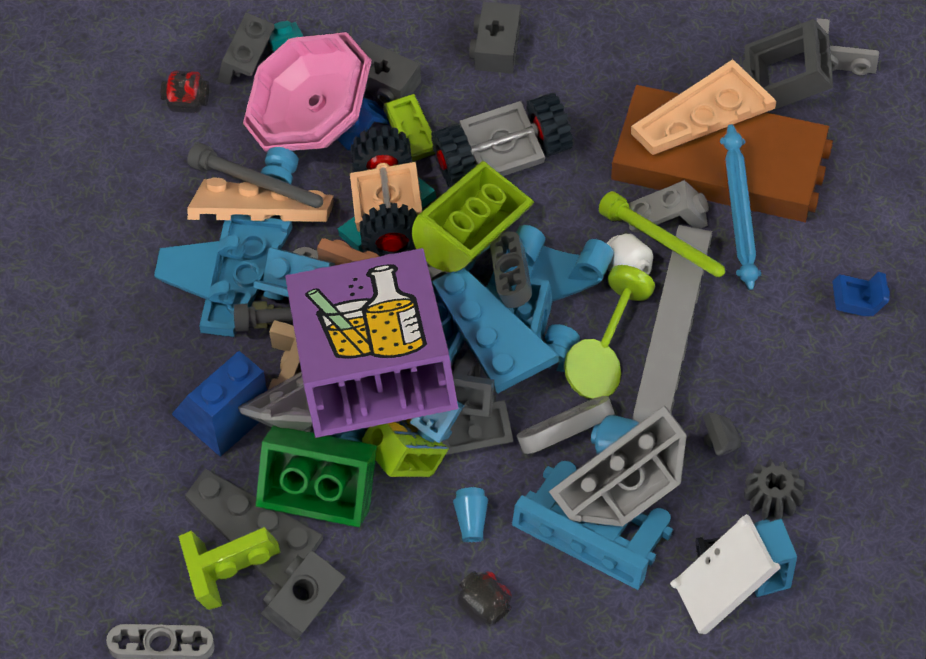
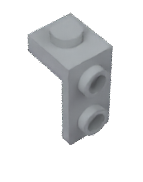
M817 18V23L829 34L830 20ZM830 45L832 71L837 69L852 71L857 75L876 74L879 51Z
M685 180L628 203L631 210L656 225L681 216L693 228L699 229L708 226L706 212L709 210L708 202L702 193H698ZM629 224V229L632 232H640V230Z

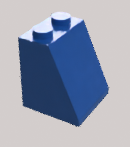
M238 351L188 394L173 411L172 415L221 457L259 423V421L241 414L238 407L267 391L264 371Z

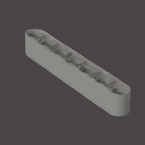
M679 225L676 237L707 255L711 244L712 231ZM673 250L633 414V420L639 423L664 405L672 414L675 390L678 388L682 360L684 361L688 334L691 331L695 314V303L698 301L701 278L704 275V269Z

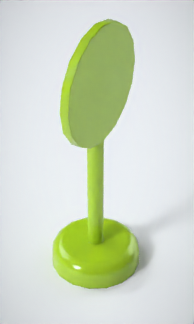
M617 265L611 269L608 275V283L612 290L621 297L602 340L584 339L574 344L566 354L564 362L565 376L571 388L582 397L591 400L601 396H609L619 386L621 378L620 362L614 351L609 347L610 341L628 300H647L655 289L653 279L638 268L628 265Z

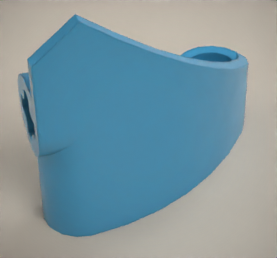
M521 225L516 231L525 248L530 278L549 280L553 301L576 294L600 283L614 255L613 249L607 243L597 239L588 240L581 254L577 255L543 246L545 243L544 234L530 225ZM518 266L511 267V268H509L508 270H506L504 273L510 272V271L514 270L515 268H517ZM493 272L486 288L502 302L497 292Z

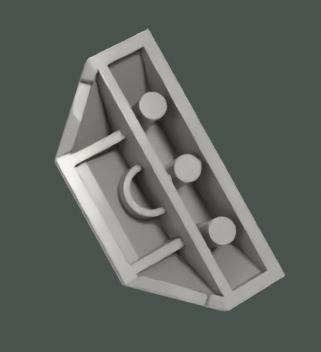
M302 372L238 407L241 414L270 427L274 425L280 428L310 432L313 427Z
M664 405L552 488L549 493L572 521L623 527L681 484L687 434Z

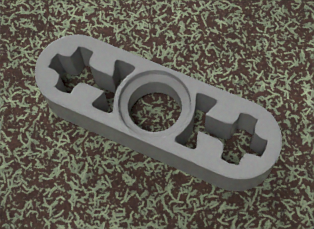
M608 396L597 397L517 434V438L524 454L534 453L600 424L606 416L615 415Z
M120 624L109 631L106 639L109 652L116 659H208L215 647L211 632L203 626ZM125 635L129 636L131 642H141L140 635H144L143 644L145 650H140L139 643H127L126 649H120L116 642H120L122 636ZM166 636L171 640L169 648L161 652L154 651L151 648L152 641L156 637ZM181 636L182 643H194L195 637H202V641L205 644L200 645L198 651H194L190 644H180L181 651H177L178 642L176 637Z

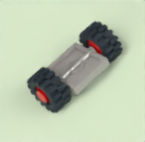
M552 92L528 100L526 103L528 115L522 102L519 101L460 120L459 124L433 131L431 133L433 151L436 154V161L439 164V169L442 171L444 179H446L447 186L451 188L481 161H485L498 173L505 176L542 164L545 157L572 149L573 136L570 132L571 126L567 121L568 116L564 112V106L562 103L560 104V98L556 96V93Z

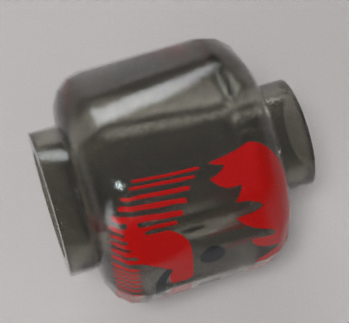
M172 71L168 80L161 83V100H166L167 106L172 112L198 113L202 106L208 105L209 81L204 80L203 75L199 72Z
M474 571L459 584L462 591L458 596L457 602L472 621L478 625L487 623L489 626H493L503 619L512 608L509 604L512 598L510 590L493 572L487 571L478 575Z

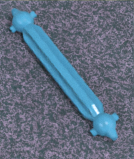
M730 124L728 125L727 133L720 139V143L728 150L725 160L737 257L742 264L740 269L736 271V275L745 282L748 290H753L755 281L758 276H761V270H758L757 266L754 265L756 250L745 160L740 151L741 146L745 144V139L736 131L734 125Z

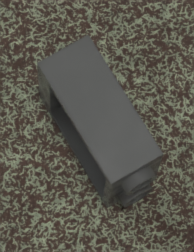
M815 19L745 45L743 68L776 100L775 109L833 88L829 35ZM804 52L806 72L769 85L768 65Z

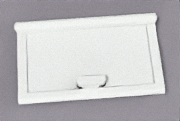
M746 514L670 584L673 588H677L698 633L707 634L780 569V565L773 562L750 516Z

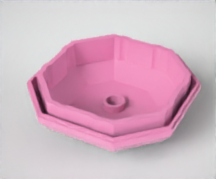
M346 32L288 39L257 67L243 121L244 126L266 153L273 147H283L291 151L327 148L358 121L372 60Z

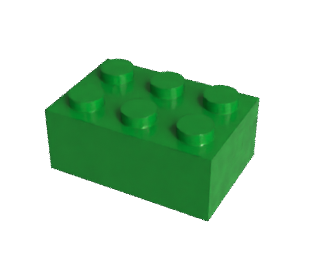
M273 425L262 441L255 507L360 528L370 508L377 445L332 436L315 438V433L280 428Z

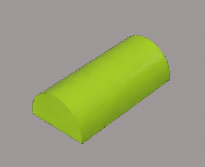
M481 161L416 217L412 227L414 245L416 249H424L426 261L432 267L445 272L459 271L466 267L529 210L534 201L485 161Z

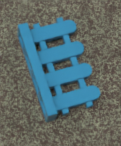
M569 461L559 462L554 469L547 466L543 472V477L546 480L537 493L529 491L526 497L522 495L515 504L512 526L639 590L645 580L648 565L651 566L655 561L656 554L652 553L661 538L669 540L672 535L673 529L669 527L671 519L669 512L662 508H656L648 516L640 513L632 519L631 522L637 524L640 528L631 541L620 536L629 522L622 527L572 521L567 517L549 491L576 471V466Z

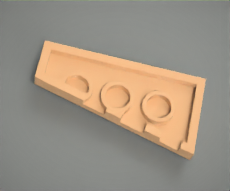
M732 59L632 125L631 134L654 155L728 127L730 124H736L773 110L776 107V100Z
M222 178L204 179L188 206L187 220H200V214H216V220H231V215L241 214L249 215L251 221H264V219H269L274 215H280L282 221L327 222L332 211L334 195H326L318 190H309L323 198V205L319 208H314L249 182H226Z

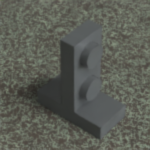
M468 348L463 358L457 360L455 370L452 372L457 401L464 405L460 413L489 418L492 413L494 379L480 377L481 366L470 348Z

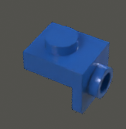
M877 272L869 281L841 274L832 281L835 305L838 311L861 316H874L890 300V290L887 285L886 274L882 272Z

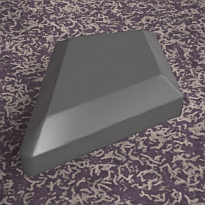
M711 412L703 416L708 430L704 440L709 447H714L718 456L741 448V437L731 419Z

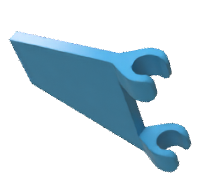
M229 235L216 242L160 248L154 277L166 284L211 302L232 304L235 302L237 292L234 289L230 290V283L228 281L215 283L220 256L234 259L242 258L245 252V245H239L238 236Z

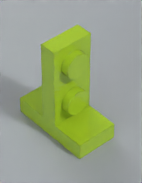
M265 527L208 552L205 543L192 531L178 536L196 600L208 610L223 606L216 580L233 577L239 570L251 565L263 564L272 556L281 553L277 539Z

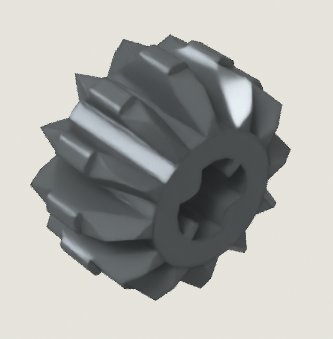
M771 458L767 461L766 467L757 463L754 466L753 473H749L746 476L745 500H750L749 507L751 512L762 508L761 516L763 520L769 516V512H774L777 520L782 519L783 511L792 517L796 512V506L803 504L804 495L802 492L805 490V482L799 479L800 473L798 468L787 470L788 464L786 460L780 466H775Z

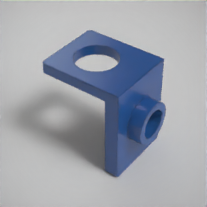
M363 98L358 121L337 140L347 150H351V144H354L353 139L356 136L360 138V133L364 130L367 132L374 122L390 125L384 110L375 101Z

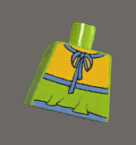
M412 418L369 427L362 438V443L377 445L376 461L389 477H430L437 470L449 448L442 442H430L422 438L417 433L418 429L410 424Z

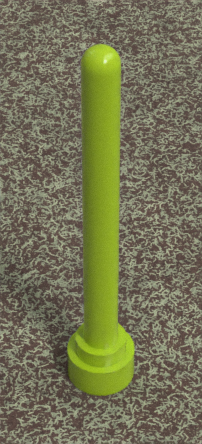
M614 191L608 192L600 201L599 213L611 221L624 220L715 277H722L725 274V267L631 210L626 198Z

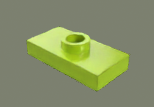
M415 94L384 103L383 109L391 127L397 128L398 134L404 132L406 138L410 141L412 162L435 154L431 141L432 131Z

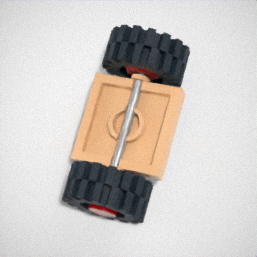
M381 126V131H376V127H372L369 134L364 130L360 133V138L356 136L353 139L354 144H351L354 173H350L357 231L361 235L363 252L371 251L381 257L387 254L416 250L412 238V227L416 217L423 211L418 171L416 162H412L410 141L406 138L404 132L398 134V129L394 127L391 131H388L387 126Z

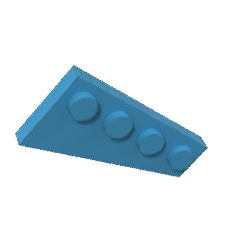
M241 214L231 215V220H224L220 241L226 236L236 235L239 238V245H245V252L243 257L238 259L220 256L215 283L228 281L231 285L230 290L234 289L237 292L236 299L232 304H221L205 300L199 325L201 333L235 337L237 332H235L234 304L248 303V307H251L260 290L253 288L254 281L263 280L269 248L282 249L293 229L292 221H282L275 218L264 219V221H251L249 215Z
M465 268L449 272L432 281L435 292L488 379H494V390L497 394L559 362L558 355Z

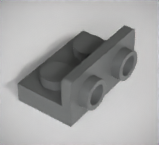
M245 13L222 60L217 82L230 85L234 75L240 77L243 73L247 76H252L275 27L273 23Z
M493 396L492 413L489 418L460 413L450 429L452 434L448 439L442 441L449 448L446 455L513 442L505 400L496 402V397Z

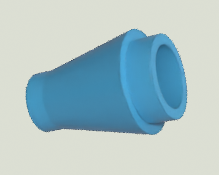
M469 487L456 491V498L453 500L462 533V541L481 542L484 540L483 531L488 498L485 497V492L481 488Z

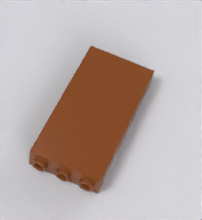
M636 85L613 157L611 180L656 190H662L685 180L698 193H702L707 201L731 206L725 160L728 150L720 143V139L727 133L728 127L652 155L631 134V126L679 94ZM767 112L733 124L736 131L745 139V144L741 146L740 151L745 160L751 211L806 222L808 213L816 212L820 193L814 192L816 185L822 186L826 166H822L821 162L822 159L829 160L833 140L827 139L829 126Z

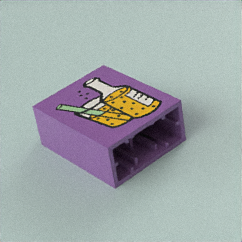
M423 248L285 275L303 384L315 438L458 409L449 352Z

